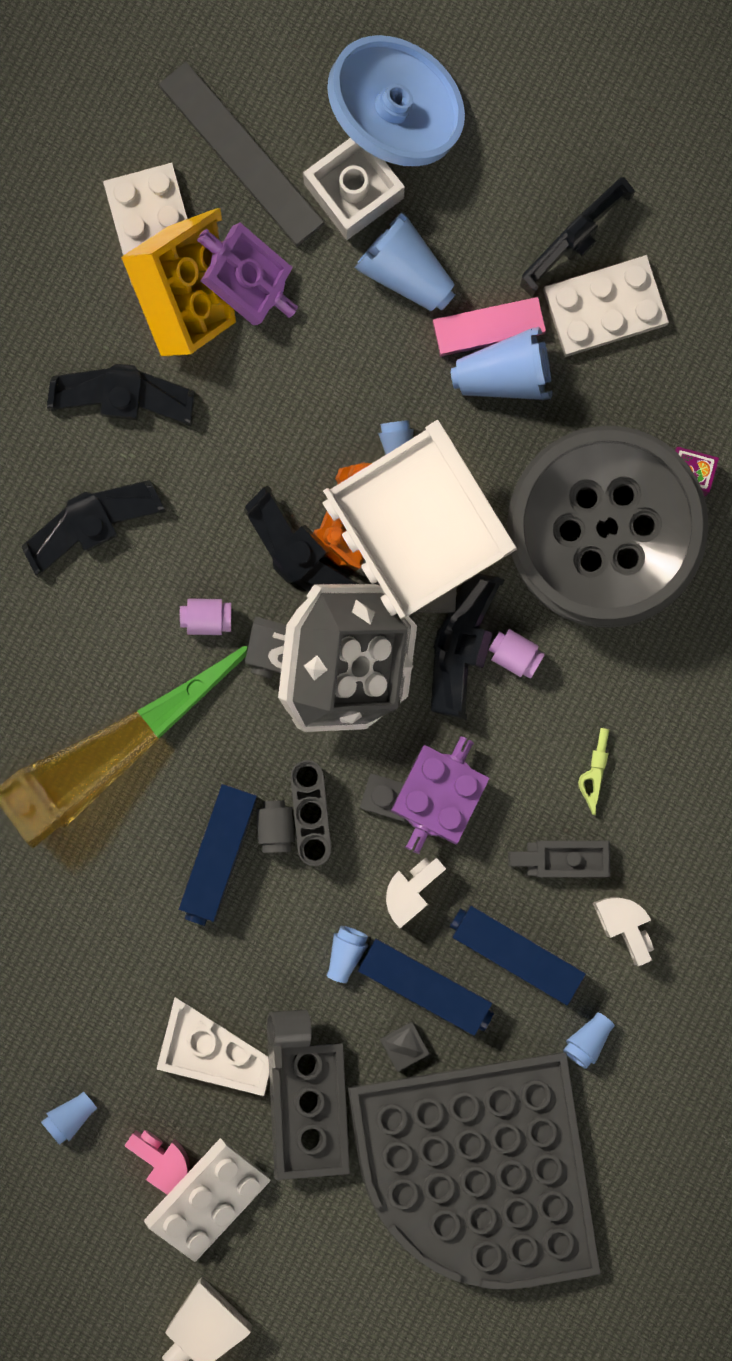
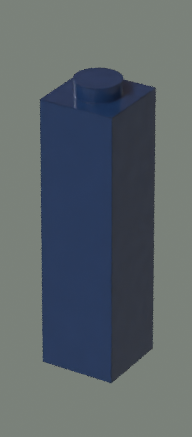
M224 784L221 785L178 909L186 912L184 919L203 926L206 925L207 920L216 921L258 796Z
M469 905L466 911L460 908L449 926L455 930L451 936L452 938L565 1005L569 1004L585 976L584 972Z
M377 938L373 941L358 969V972L474 1036L478 1029L483 1032L486 1030L494 1015V1012L489 1010L492 1005L491 1001Z

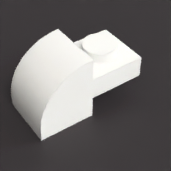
M425 857L409 871L413 875V878L409 881L400 871L392 877L386 892V905L391 918L399 928L428 905L419 892L446 870L437 858L430 862Z
M612 897L594 902L593 905L606 936L611 938L622 934L634 965L640 966L652 961L649 952L654 950L653 944L647 931L640 932L638 926L651 921L647 912L637 903L624 898Z

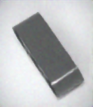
M304 760L298 762L291 771L297 847L299 856L304 863L309 866H319L328 861L331 855L325 781L321 767L311 760ZM311 767L316 770L318 780L312 787H303L298 783L297 774L302 768ZM309 803L317 804L322 811L320 820L314 824H307L301 818L303 806ZM313 839H318L325 845L324 856L316 861L308 859L304 852L306 843Z

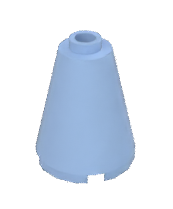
M400 213L389 224L391 228L380 234L354 268L429 311L434 310L436 307L443 310L455 296L451 291L455 284L408 217Z
M541 328L528 329L457 359L456 367L451 368V379L454 389H460L462 395L536 400L551 399L552 391L545 392V383L551 382L547 348L545 342L538 343L536 337L537 334H543Z

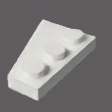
M174 998L157 1070L264 1096L269 1078L268 1056L178 998Z

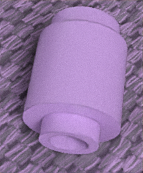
M187 599V606H180V628H187V635H222V632H231V603H222V599Z
M511 629L508 630L506 635L499 631L489 648V651L494 653L491 659L493 662L519 677L524 675L530 679L545 655L538 650V645Z

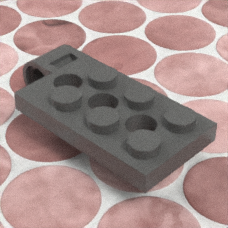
M306 1009L269 1012L267 1017L274 1179L286 1180L350 1174L343 1044L310 1045L311 1021ZM305 1054H310L315 1059V1069L308 1075L301 1074L297 1067L298 1060ZM307 1091L314 1092L317 1097V1105L310 1112L302 1111L299 1105L300 1097ZM313 1128L319 1134V1142L313 1149H305L301 1143L302 1134L306 1130Z

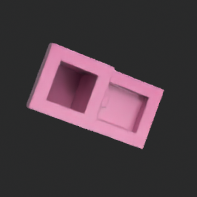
M135 1130L125 1144V1147L154 1167L146 1180L168 1195L190 1171V1163L186 1151L175 1139L165 1151L160 1147L163 1142L157 1136L147 1130H144L142 1134Z

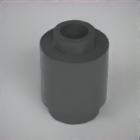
M285 800L263 802L264 809H256L258 844H262V853L291 852V842H295L293 807H285Z

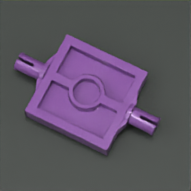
M239 222L233 225L222 242L210 233L208 229H205L199 235L200 237L197 241L213 253L211 264L201 282L253 326L262 323L269 309L273 306L277 307L288 318L295 314L298 306L283 295L285 281L293 267Z
M459 737L452 755L441 754L424 745L390 811L406 819L415 828L405 846L408 850H412L418 838V842L413 850L414 853L420 854V850L428 835L439 836L456 845L488 783V777L471 769L464 762L474 744L471 740H468L461 752L467 739L465 737Z

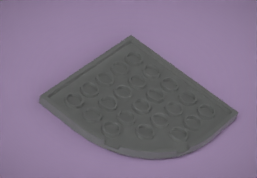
M566 1052L348 1087L358 1159L369 1199L389 1233L419 1262L454 1281L488 1289L527 1288L600 1275Z

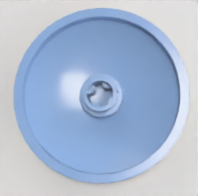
M383 35L360 38L349 44L341 52L330 70L327 86L328 97L337 121L355 143L379 159L401 166L428 165L445 156L462 133L465 111L463 100L455 81L437 59L411 42Z

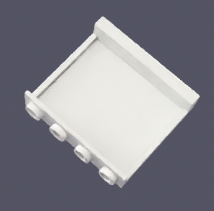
M439 420L426 426L425 431L332 489L326 488L323 490L328 498L323 501L324 507L333 521L340 518L347 530L342 533L344 540L353 553L357 550L360 551L366 563L361 565L364 573L372 584L379 582L385 592V595L380 597L391 616L398 614L400 619H405L517 550V547Z

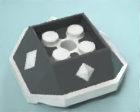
M376 584L313 585L307 594L308 599L296 610L287 623L278 698L293 718L292 721L298 729L304 732L367 729L382 716L398 709L399 704L408 697L411 670L414 667L412 662L417 625L409 616L405 619H400L398 614L390 615L380 598L385 595L381 586Z

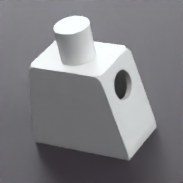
M201 1277L165 1332L174 1344L162 1356V1359L164 1361H189L190 1359L193 1361H215L251 1333L253 1325Z

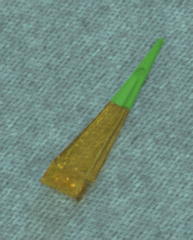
M248 646L241 647L191 680L125 718L65 749L18 770L0 785V807L26 843L34 848L61 825L65 828L246 657Z

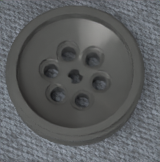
M595 426L562 436L544 448L529 463L519 478L512 494L508 511L507 533L517 547V550L511 554L519 575L531 593L543 605L559 616L578 624L600 628H614L639 623L663 611L682 594L692 581L704 556L708 537V513L704 494L696 476L685 460L674 449L658 438L640 430L621 426ZM620 487L630 489L633 493V501L627 506L616 504L612 496L616 489ZM583 490L593 491L597 496L596 504L589 509L580 507L576 502L577 495ZM640 517L649 518L654 525L653 532L648 536L636 534L633 529V523L636 519ZM608 520L614 522L618 530L616 535L609 534L606 538L599 536L596 530L599 523L605 525ZM569 522L577 524L581 529L580 537L572 542L564 540L560 535L562 526ZM631 550L637 555L638 563L634 568L624 569L618 565L617 556L621 551ZM593 552L599 555L602 562L600 568L593 572L584 570L580 564L584 554Z

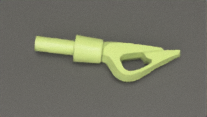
M605 728L600 729L597 751L593 750L591 770L582 774L578 782L580 791L585 797L592 815L595 816L603 773L609 753H606V746L610 729ZM589 779L593 783V792L590 793V796L585 789V781Z

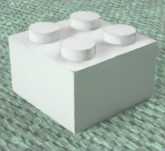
M351 138L303 172L304 185L346 240L404 199L405 187L384 160L368 153Z

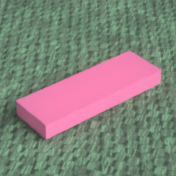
M538 297L433 319L440 357L491 346L535 327H540L542 333H546Z

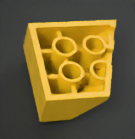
M215 208L167 226L121 257L161 356L192 354L236 323L234 309L201 282L211 264L213 253L198 242L197 239L205 229H208L210 233L219 239L217 222L222 221L220 208Z

